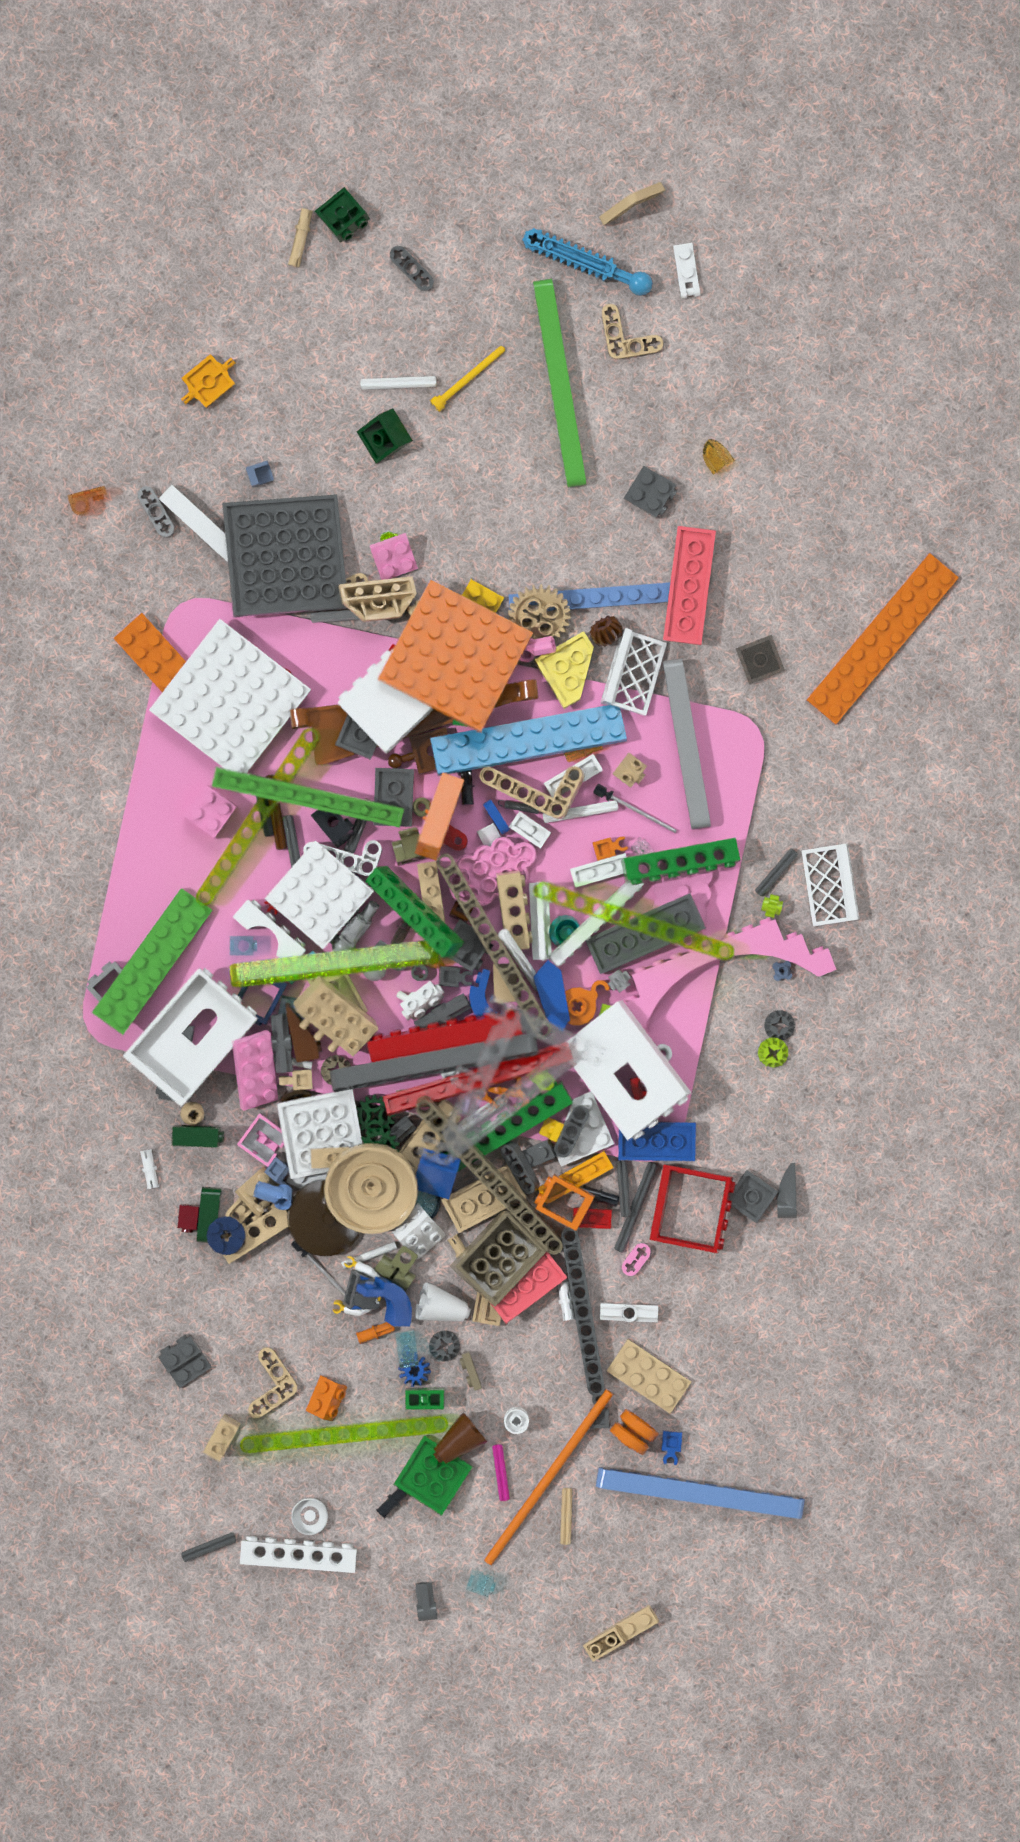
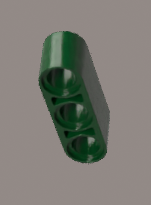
M202 1187L196 1242L208 1243L207 1231L209 1225L218 1218L220 1210L221 1188Z

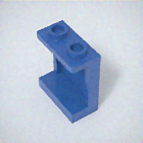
M424 1148L416 1173L418 1191L449 1199L461 1159Z

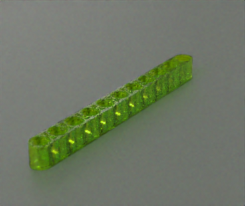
M307 728L301 733L272 779H280L289 783L294 781L321 739L320 732L317 729ZM310 731L316 735L313 742H309L306 738L307 733ZM299 747L305 750L303 758L296 756V750ZM289 763L294 766L292 774H288L285 771V767ZM259 797L198 890L196 901L199 905H211L216 900L280 801L273 800L271 806H266L264 803L265 798ZM256 812H261L263 815V819L259 823L254 820ZM247 827L252 830L250 838H245L243 835V831ZM235 844H239L242 848L241 853L238 855L233 852ZM224 860L230 861L231 868L229 870L223 869L222 863ZM214 876H218L221 880L220 885L217 887L212 884ZM203 892L209 893L210 900L208 902H204L201 899Z
M539 882L533 888L534 896L540 900L718 960H730L734 955V948L729 943L548 882ZM541 885L547 888L545 896L539 894L538 890ZM560 891L564 892L566 896L563 902L557 900V894ZM578 897L582 898L584 902L582 908H577L575 905V900ZM595 904L601 905L602 911L600 914L594 913L593 907ZM613 910H617L620 913V918L617 921L613 920L611 916ZM632 916L638 919V924L635 927L631 926L629 922ZM650 922L656 925V930L653 933L648 930ZM668 928L674 931V936L671 939L666 936ZM687 934L692 937L690 945L684 942V937ZM705 940L710 943L708 951L702 948V943ZM723 946L728 949L726 957L720 954V949Z
M425 940L234 963L229 966L232 987H246L317 978L319 975L321 977L434 964L440 961V956Z
M443 1414L248 1434L242 1438L240 1448L245 1453H259L436 1434L447 1430L448 1419ZM436 1419H443L445 1426L437 1428L434 1422ZM417 1421H424L426 1428L418 1430L415 1424ZM404 1423L407 1426V1430L399 1432L396 1429V1425ZM385 1425L388 1428V1432L380 1434L377 1431V1427ZM366 1427L369 1434L361 1436L358 1433V1429ZM347 1429L350 1436L348 1438H341L339 1431ZM328 1431L331 1437L329 1440H322L320 1433ZM303 1433L310 1434L311 1441L303 1442L301 1435ZM284 1435L291 1436L292 1443L284 1444L282 1437ZM270 1437L273 1440V1445L265 1446L263 1439ZM251 1439L254 1442V1447L251 1449L246 1448L244 1441Z

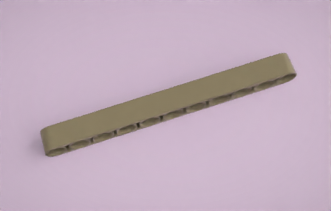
M449 854L440 855L437 859L438 869L533 1032L539 1038L548 1037L551 1033V1026L456 862ZM444 857L449 858L451 861V865L448 868H443L440 865V860ZM452 874L460 876L461 881L459 884H451L449 878ZM461 891H468L470 893L468 901H462L459 898ZM472 907L478 908L480 910L479 917L472 918L469 915V910ZM481 924L489 926L490 931L488 934L482 935L479 932ZM493 940L499 943V949L495 952L491 951L488 947L489 942ZM501 957H506L509 960L507 968H501L498 965V960ZM510 974L518 976L519 981L516 985H511L508 982ZM522 990L526 991L529 995L528 1000L525 1002L518 999V993ZM535 1007L538 1010L536 1018L528 1016L527 1011L529 1008ZM540 1024H545L548 1027V1032L545 1035H540L537 1032V1027Z
M419 1097L416 1101V1112L548 1253L553 1255L560 1253L563 1248L560 1235L430 1097ZM422 1103L430 1105L427 1110H422L419 1106ZM435 1117L443 1119L440 1124H435L432 1120ZM448 1131L456 1133L452 1138L447 1137L445 1134ZM463 1144L469 1147L467 1151H460L458 1148ZM475 1158H479L482 1161L479 1165L471 1163ZM487 1172L494 1173V1177L491 1179L485 1178L484 1175ZM500 1186H506L508 1188L503 1193L497 1190ZM517 1199L520 1201V1204L512 1206L510 1202ZM526 1213L533 1215L530 1220L524 1219L523 1216ZM544 1227L546 1231L540 1234L536 1232V1229ZM553 1240L559 1242L556 1247L549 1246V1243Z

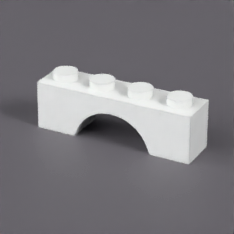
M254 899L252 902L247 900L233 918L247 930L255 926L269 928L278 940L276 955L291 968L306 951L304 948L306 944L298 937L294 940L289 935L291 931L283 924L281 927L275 923L277 919L269 912L267 914L263 913L260 910L262 906Z

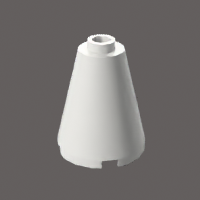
M424 1283L419 1293V1296H421L419 1305L416 1304V1319L463 1322L465 1318L468 1319L470 1314L468 1303L431 1283Z

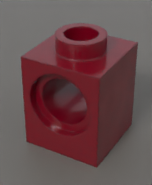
M179 1205L177 1228H181V1232L193 1233V1230H197L200 1206Z

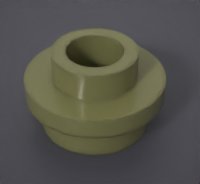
M423 797L416 799L413 802V812L420 817L427 816L425 810L420 811L418 806L423 803L426 806L425 810H429L431 806L430 801Z

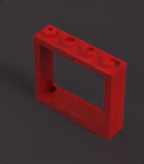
M664 1164L649 1240L719 1253L720 1250H723L725 1239L722 1238L723 1231H726L728 1227L726 1214L730 1212L732 1201L729 1200L730 1193H734L736 1182H733V1177ZM672 1172L726 1182L714 1246L660 1235Z

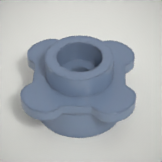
M789 961L784 963L775 962L772 965L775 972L773 977L776 981L781 979L790 980L792 978V973H790L791 963Z

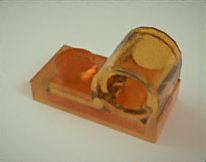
M101 486L67 496L72 511L78 516H85L91 509L89 499H93V502L100 501L108 493L106 487ZM79 502H85L86 508L82 512L76 510V505Z

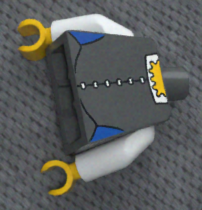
M347 1256V1258L352 1259L353 1263L348 1265L344 1262L345 1267H355V1270H351L343 1302L341 1300L333 1302V1304L339 1305L340 1309L333 1308V1312L338 1314L344 1311L345 1314L361 1316L372 1309H378L380 1301L385 1300V1298L365 1297L356 1291L357 1284H365L366 1281L374 1282L375 1276L380 1277V1275L372 1267L360 1261L356 1262L353 1256Z

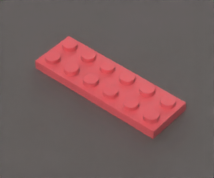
M684 526L677 527L663 641L701 645L716 535L715 530Z

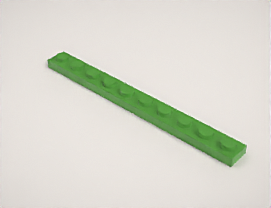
M220 767L215 768L212 780L213 787L399 828L404 812L402 807Z

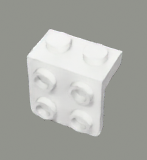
M419 1203L414 1206L411 1214L403 1223L391 1230L404 1246L418 1255L417 1259L425 1255L445 1237V1232L430 1218Z

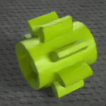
M770 894L769 898L764 897L761 911L765 912V916L774 918L775 914L780 915L783 901H779L780 896Z

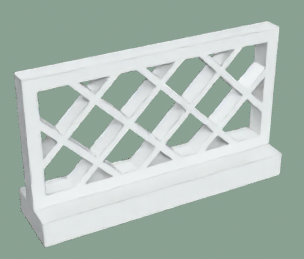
M624 628L622 637L619 638L600 703L646 716L667 643ZM633 637L640 639L644 647L635 651L631 644ZM652 644L661 646L659 654L654 657L648 648ZM645 648L650 659L641 663L637 652ZM634 655L638 665L630 669L626 660L627 657ZM652 661L655 669L654 672L648 675L643 664ZM640 666L645 677L636 681L631 671ZM628 673L633 683L624 687L621 678L622 675ZM646 679L650 686L649 690L643 693L638 682ZM635 685L640 695L631 699L626 689ZM621 691L624 692L628 700L623 704L615 702L617 693ZM641 697L644 702L643 710L637 709L632 701Z
M848 844L802 850L813 926L859 920ZM836 849L837 858L832 863L824 856L829 850ZM815 853L820 859L813 866L807 861L806 854ZM822 859L831 865L825 874L816 868ZM833 867L840 871V877L836 882L827 876ZM814 870L823 876L817 885L810 881V875ZM825 878L834 884L828 893L819 887ZM836 886L843 891V896L839 901L830 895ZM817 889L826 895L820 904L813 900V894ZM828 897L837 903L831 912L822 906ZM839 905L845 909L846 918H838L833 914ZM821 908L829 915L825 921L817 922L816 913Z
M548 882L529 883L533 960L549 959L548 956L552 953L549 935L550 908Z

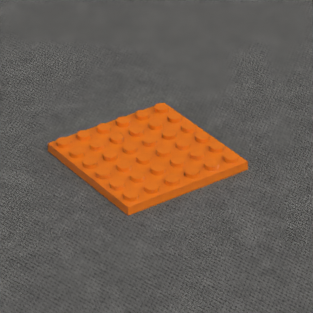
M430 580L377 680L481 733L533 632Z

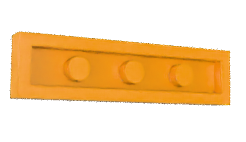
M604 1150L559 1176L580 1187L614 1167ZM555 1182L545 1200L546 1205L572 1190ZM544 1184L540 1185L538 1188L541 1194H543L546 1189V1187L543 1186Z

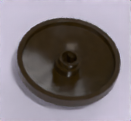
M321 1179L306 1184L294 1195L291 1207L287 1213V1224L293 1240L299 1247L311 1254L327 1257L340 1254L350 1248L359 1237L360 1232L347 1228L333 1216L325 1198L326 1179Z

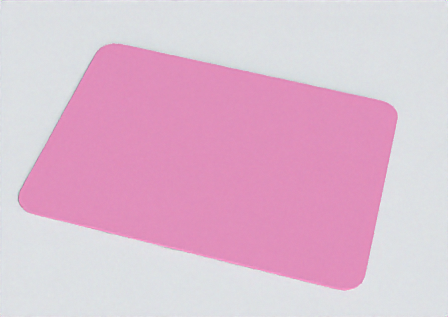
M193 598L181 603L170 613L162 634L183 659L187 661L217 621L221 619L281 667L290 670L294 677L311 689L298 708L338 705L339 696L346 690L349 692L354 687L352 684L359 677L363 678L368 674L366 672L367 669L374 663L377 665L381 660L380 657L392 644L396 645L398 641L397 638L322 622L312 623L311 620L285 614L233 617L232 603L211 598ZM516 665L507 684L536 679L539 699L513 702L494 708L483 728L606 706L600 703L606 683L586 679L581 699L563 709L539 669ZM152 682L88 980L95 974L99 976L103 972L102 968L109 961L111 963L117 962L123 969L181 888L212 909V912L124 1035H121L92 1014L99 1001L86 988L83 1001V1019L88 1032L99 1043L114 1049L128 1051L198 968L202 970L206 968L213 974L212 979L218 983L220 980L228 987L226 991L229 994L233 995L235 993L237 996L253 966L267 972L288 984L272 1015L287 1014L285 1003H290L296 1010L294 1002L310 985L307 978L339 961L344 965L368 1010L366 1013L378 1025L379 1029L375 1034L389 1035L391 1031L401 1029V1032L409 1031L408 1028L415 1026V1020L410 1019L408 1021L401 1012L404 1009L400 1005L403 1001L396 997L397 993L402 991L409 995L411 992L419 990L429 981L435 985L438 984L440 966L460 968V974L469 970L450 958H442L374 891L359 908V912H362L370 901H375L379 905V909L372 917V924L356 944V949L368 958L375 957L371 952L379 940H382L408 958V967L403 971H397L386 964V974L381 980H368L363 974V967L349 957L340 958L336 956L332 951L331 943H328L324 949L320 948L278 911V914L275 915V910L272 909L269 913L277 919L275 923L280 927L283 924L291 931L289 935L294 940L298 937L306 944L304 946L306 951L297 962L303 960L312 950L321 959L308 970L307 974H303L291 985L284 975L297 964L295 963L290 968L276 955L278 950L276 935L264 926H255L247 930L233 918L247 900L252 902L253 899L262 906L260 910L267 914V909L270 907L269 904H264L267 894L273 890L291 869L288 845L284 850H277L274 836H264L256 796L213 787L212 780L215 768L223 767L149 711L162 694L160 689ZM626 689L631 699L640 695L637 690ZM623 691L617 693L615 702L623 704L628 701ZM652 694L646 716L620 708L627 737L625 742L490 766L552 797L544 783L594 754L603 771L581 784L570 808L608 802L606 796L601 798L593 793L596 785L601 784L607 788V792L614 791L613 796L677 830L674 833L618 803L617 811L544 823L541 811L538 814L522 812L551 832L541 849L511 828L503 835L497 828L500 836L511 839L514 845L528 842L536 849V860L531 866L527 867L529 880L522 887L523 894L527 895L528 905H524L525 913L529 912L530 924H527L528 932L531 931L529 883L548 882L550 925L554 919L562 915L574 917L581 925L625 883L624 874H620L575 888L570 869L597 861L592 842L611 837L612 842H615L617 838L623 836L625 839L619 841V846L622 848L627 846L628 849L625 851L617 849L615 854L617 856L626 853V857L675 849L684 844L697 845L736 838L740 861L736 863L735 867L725 868L724 866H719L717 870L713 871L712 880L708 884L711 890V898L704 904L707 909V915L703 921L706 926L705 929L601 975L586 941L582 943L579 949L574 951L571 957L565 959L563 965L556 966L562 972L565 991L577 987L590 991L592 984L597 980H603L608 984L610 982L608 977L618 969L622 973L627 971L631 977L628 980L631 985L620 993L617 989L612 991L610 986L609 990H605L603 985H597L596 992L598 997L596 999L594 1017L584 1025L574 1026L567 1023L562 1031L548 1020L551 1026V1033L545 1038L538 1037V1050L567 1042L599 1016L602 1003L613 1006L618 1001L623 1000L625 1002V998L635 995L636 998L640 997L632 975L635 974V969L643 966L648 969L653 967L652 963L663 959V962L671 960L670 956L681 952V955L689 953L688 949L698 945L699 948L707 946L706 942L716 938L717 941L725 939L723 935L727 931L764 759V740L759 728L749 717L735 711L690 702L711 827L691 829L669 697ZM641 697L632 701L637 709L643 710L644 702ZM289 718L247 773L261 777L273 774L276 776V780L374 801L375 768H391L388 764V757L391 754L404 755L413 751L408 737L402 739L388 754L380 747L375 748L371 760L356 754L328 764L317 765L314 757L311 727L292 729L291 718ZM450 723L426 732L446 727L449 735L474 729ZM432 745L427 748L429 756H434ZM628 753L647 766L643 771L645 774L644 778L639 784L635 782L631 788L613 775V772ZM415 760L404 762L397 769H414L413 802L423 797L432 803L441 776L437 775V770L419 774ZM484 768L472 770V783L475 785L473 787L474 804L462 805L461 792L450 821L451 826L467 836V846L463 850L457 851L443 843L439 856L442 854L451 855L456 864L461 857L473 855L475 849L483 845L477 831L494 823L483 806L485 802L490 799L492 800L508 827L519 811L504 808L505 801L523 803L483 783L480 779V772ZM492 771L485 774L486 781L493 780L494 773ZM461 772L449 774L461 778ZM503 781L502 788L504 790L509 789L511 781ZM205 784L238 807L217 838L212 837L183 816ZM522 788L519 791L520 798L527 797V788ZM571 790L562 794V796L564 798L569 797L571 795ZM543 796L537 798V806L541 807L545 804ZM280 801L282 819L287 815L293 816L300 858L304 854V846L309 842L315 841L319 844L345 851L344 848L347 841L337 848L311 817L317 809ZM423 803L418 806L420 811H424L426 808ZM556 805L553 811L562 810V806ZM412 811V827L400 828L395 826H373L372 821H367L353 854L362 856L368 841L375 840L379 842L382 846V852L377 867L388 866L422 900L417 864L433 862L435 860L426 858L398 866L392 842L400 840L399 831L417 827L419 834H421L425 823L423 817L417 816ZM341 815L344 820L348 818L354 825L356 818ZM332 821L331 827L337 826L339 821ZM456 837L454 840L455 844H461L462 839ZM372 843L368 846L370 854L374 855L379 850L377 844ZM328 851L336 858V853L334 851ZM714 852V857L717 860L723 859L721 852ZM701 855L700 862L704 863V857ZM351 856L344 859L346 867H352L355 863L354 858ZM444 857L440 860V865L443 868H448L451 865V861L449 858ZM365 862L362 865V869L365 873H370L373 870V865L370 862ZM640 865L639 871L646 874L648 873V868L645 865ZM438 869L445 923L453 930L459 920L450 917L449 914L457 900L451 896L449 886ZM356 873L359 876L360 880L363 881L368 887H370L365 882L369 876ZM452 874L449 878L450 882L455 877H457L458 874ZM650 879L642 880L644 883L643 888L639 892L636 891L632 899L627 900L626 904L619 908L614 916L608 918L607 923L602 924L599 927L600 929L596 933L593 932L590 936L652 910L653 903L658 898L654 891V885L657 881L650 882ZM512 888L509 896H515L517 888ZM495 897L490 905L481 907L498 934L499 931L503 930L499 898ZM513 906L510 909L511 915H517L520 912V907ZM472 907L473 910L470 916L472 918L479 917L480 910ZM481 924L479 931L486 935L489 933L490 928L487 924ZM344 925L337 934L340 935L346 926ZM515 925L512 928V933L519 934L522 931L521 925ZM493 940L491 941L493 944L491 951L495 952L499 949V943ZM551 941V949L553 952L558 946L553 944V942ZM529 943L530 948L521 949V951L537 973L547 960L552 961L550 959L533 960L532 943ZM507 951L510 957L512 958L513 962L516 963L510 952ZM484 953L481 957L483 963L479 970L474 969L473 975H466L465 980L472 982V986L478 987L479 983H476L478 972H482L483 969L490 970L485 990V998L488 1005L496 1012H503L502 1009L508 1007L517 1009V1002H494V963L489 954ZM402 957L395 959L396 967L401 968L404 966L405 961ZM501 957L498 960V964L509 963L506 957ZM720 959L703 964L688 972L674 983L658 1001L646 1023L645 1031L656 1046L665 1044L670 1047L672 1057L668 1062L691 1091L687 1096L689 1099L680 1106L677 1103L672 1107L674 1110L666 1117L662 1115L658 1118L659 1122L686 1121ZM417 964H423L428 969V976L423 981H417L411 975L412 968ZM417 967V971H414V974L418 975L419 978L424 977L425 970ZM114 969L94 987L95 990L103 997L119 973ZM520 969L521 976L545 1015L538 991L534 990ZM254 976L241 1004L246 1008L250 1006L258 1015L264 1018L279 988ZM459 982V987L441 986L445 993L442 994L444 998L441 999L438 1005L444 1002L447 1003L463 993L470 1002L471 985L465 986ZM522 990L521 998L518 999L525 1002L528 1000L529 995L526 991ZM573 1002L574 1007L572 1010L581 1011L582 1003ZM431 1007L430 1009H428L425 1012V1015L431 1012L430 1010H432L435 1007ZM531 1007L528 1009L527 1014L529 1017L536 1018L538 1010L535 1007ZM209 1008L203 1009L189 1024L195 1026L192 1041L195 1046L216 1024L217 1014L214 1010ZM470 1008L454 1018H457L458 1021L464 1020L466 1016L474 1015V1012ZM271 1018L267 1025L262 1024L259 1026L254 1023L243 1037L266 1030L272 1036ZM312 1023L309 1025V1028L316 1034L319 1029ZM545 1024L538 1026L543 1035L548 1032V1027ZM523 1028V1034H528L527 1031ZM325 1034L320 1040L322 1052H319V1059L309 1060L313 1062L311 1068L312 1089L305 1090L323 1094L333 1092L332 1085L326 1083L321 1075L322 1064L330 1056H342L349 1061L351 1066L372 1063L367 1042L354 1056L350 1055L340 1046L332 1053L328 1050V1046L333 1040ZM292 1042L291 1056L296 1058ZM233 1048L214 1070L236 1075ZM661 1050L662 1054L666 1056V1052ZM337 1062V1065H335V1068H331V1069L328 1068V1070H331V1071H332V1070H335V1069H339V1066H338L339 1063ZM570 1062L549 1068L547 1071L555 1079L554 1081L557 1083L559 1081L563 1082L572 1099L591 1091ZM627 1062L614 1075L634 1099L629 1079L639 1076ZM486 1065L471 1067L460 1072L463 1073ZM293 1066V1070H306V1069H307V1068H302V1067ZM275 1070L276 1084H279V1076H292V1072L276 1073ZM441 1073L353 1089L355 1101L363 1100L366 1102L365 1097L367 1095L370 1099H372L373 1094L380 1098L381 1095L386 1096L396 1093V1090L413 1088L443 1078ZM526 1075L522 1076L520 1089L526 1095L522 1099L524 1102L531 1099L530 1095L536 1091L543 1092ZM517 1078L489 1087H502L514 1090ZM641 1081L639 1087L641 1090L646 1091L647 1088ZM483 1090L472 1091L469 1110L465 1114H460L459 1122L488 1103L477 1098V1095L481 1098L485 1097ZM489 1092V1097L492 1100L501 1096L505 1104L473 1126L481 1127L488 1120L493 1122L498 1119V1114L505 1110L507 1112L513 1110V1106L522 1100ZM458 1095L447 1100L460 1109L464 1095ZM546 1096L544 1101L547 1104H553L555 1098L553 1096ZM594 1096L614 1142V1145L599 1150L597 1153L605 1150L607 1155L618 1157L619 1128ZM370 1103L378 1106L380 1105V1103ZM532 1105L528 1108V1111L531 1114H536L539 1109L537 1106ZM571 1105L550 1118L564 1123ZM430 1106L420 1107V1109L427 1110ZM416 1108L406 1111L418 1114ZM518 1115L511 1118L515 1124L522 1122V1118ZM544 1121L519 1135L541 1141L549 1139L539 1134ZM498 1125L495 1131L505 1132L506 1128Z

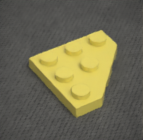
M584 631L557 646L556 652L544 654L534 659V662L563 709L581 699L594 648Z

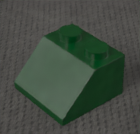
M393 408L377 415L356 431L376 464L413 441Z

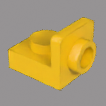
M549 1117L544 1120L539 1134L557 1142L564 1123Z

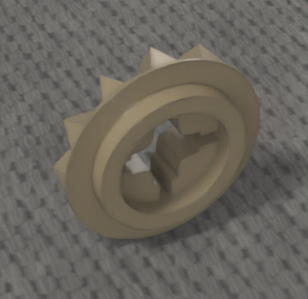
M334 1055L328 1057L323 1062L321 1075L326 1083L332 1085L330 1078L331 1070H328V1068H335L337 1062L339 1063V1069L351 1067L346 1058Z

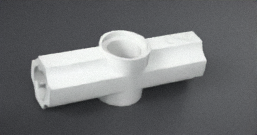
M600 1303V1320L658 1322V1305ZM626 1308L634 1310L632 1317L627 1318L624 1316Z

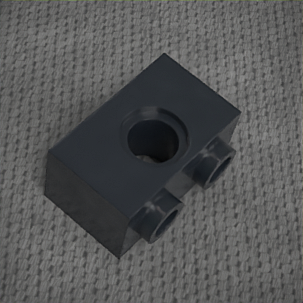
M317 810L311 815L337 848L355 835V832L352 830L354 825L348 818L344 820L340 814ZM332 821H339L337 826L331 827Z

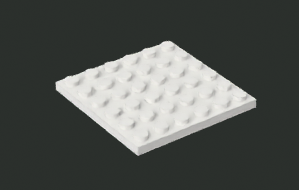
M219 619L149 711L223 768L247 773L288 721L290 710L297 709L311 689Z

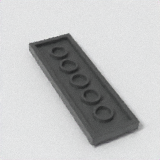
M691 893L593 935L586 943L601 975L701 931L706 926Z

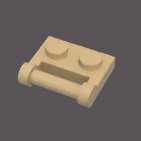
M264 1166L235 1191L256 1216H260L264 1209L272 1203L266 1200L261 1201L259 1204L254 1202L256 1197H253L257 1182L260 1181L273 1186L280 1185L265 1173L266 1169Z

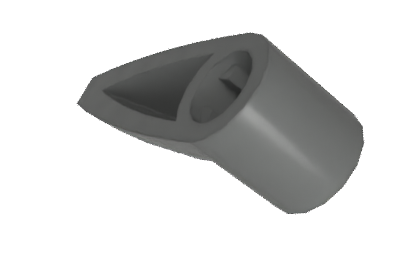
M790 1163L779 1186L777 1218H797L795 1163Z

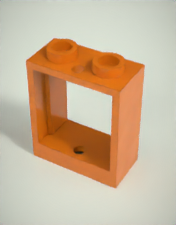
M553 1174L552 1177L548 1176L543 1185L546 1187L544 1193H539L534 1202L537 1204L536 1210L576 1231L595 1195L556 1174ZM555 1182L585 1197L572 1222L543 1207Z

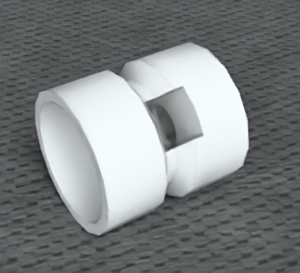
M512 1407L506 1412L504 1416L506 1429L513 1434L523 1433L527 1429L529 1416L525 1409Z

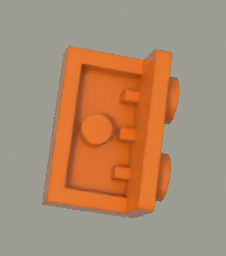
M320 1375L306 1411L323 1420L333 1421L338 1414L340 1403L346 1395L347 1386Z

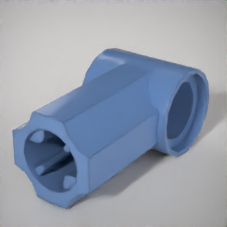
M258 1181L253 1197L272 1202L279 1210H287L291 1207L293 1190L285 1184L273 1186Z

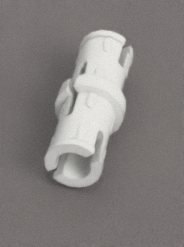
M152 1149L140 1151L143 1163L142 1172L145 1173L147 1189L159 1187L156 1175L157 1166L154 1165Z
M569 1281L562 1282L558 1285L560 1297L558 1301L561 1304L563 1321L573 1320L575 1315Z

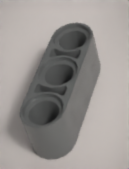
M577 1105L573 1108L555 1144V1153L559 1157L564 1158L570 1155L589 1117V1111L583 1105ZM577 1109L585 1110L586 1116L583 1119L575 1117ZM569 1126L577 1128V1134L573 1137L568 1136L566 1133V1129ZM561 1143H565L569 1147L568 1152L565 1154L558 1152L557 1148Z

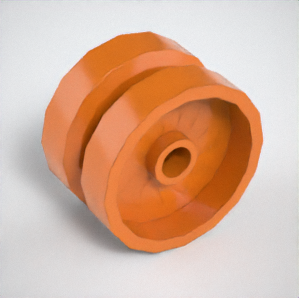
M625 1409L620 1418L627 1427L619 1422H615L610 1432L628 1448L633 1449L640 1455H644L649 1447L642 1437L650 1442H654L659 1433L636 1414Z

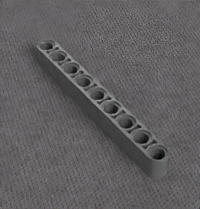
M566 1227L561 1233L587 1389L591 1395L600 1396L605 1390L579 1234L577 1230ZM569 1230L575 1233V1238L571 1241L566 1240L564 1237L565 1233ZM572 1249L577 1250L579 1256L574 1260L568 1257V1252ZM578 1268L582 1271V1275L580 1278H573L571 1271ZM582 1287L585 1290L583 1297L575 1296L574 1291L576 1288ZM579 1307H587L588 1314L580 1316L577 1313ZM584 1325L592 1328L589 1335L581 1333V1328ZM592 1344L595 1347V1351L592 1354L585 1353L584 1347L586 1345ZM589 1364H597L598 1370L595 1373L589 1372L587 1370ZM592 1383H600L601 1389L598 1392L592 1391L590 1388Z

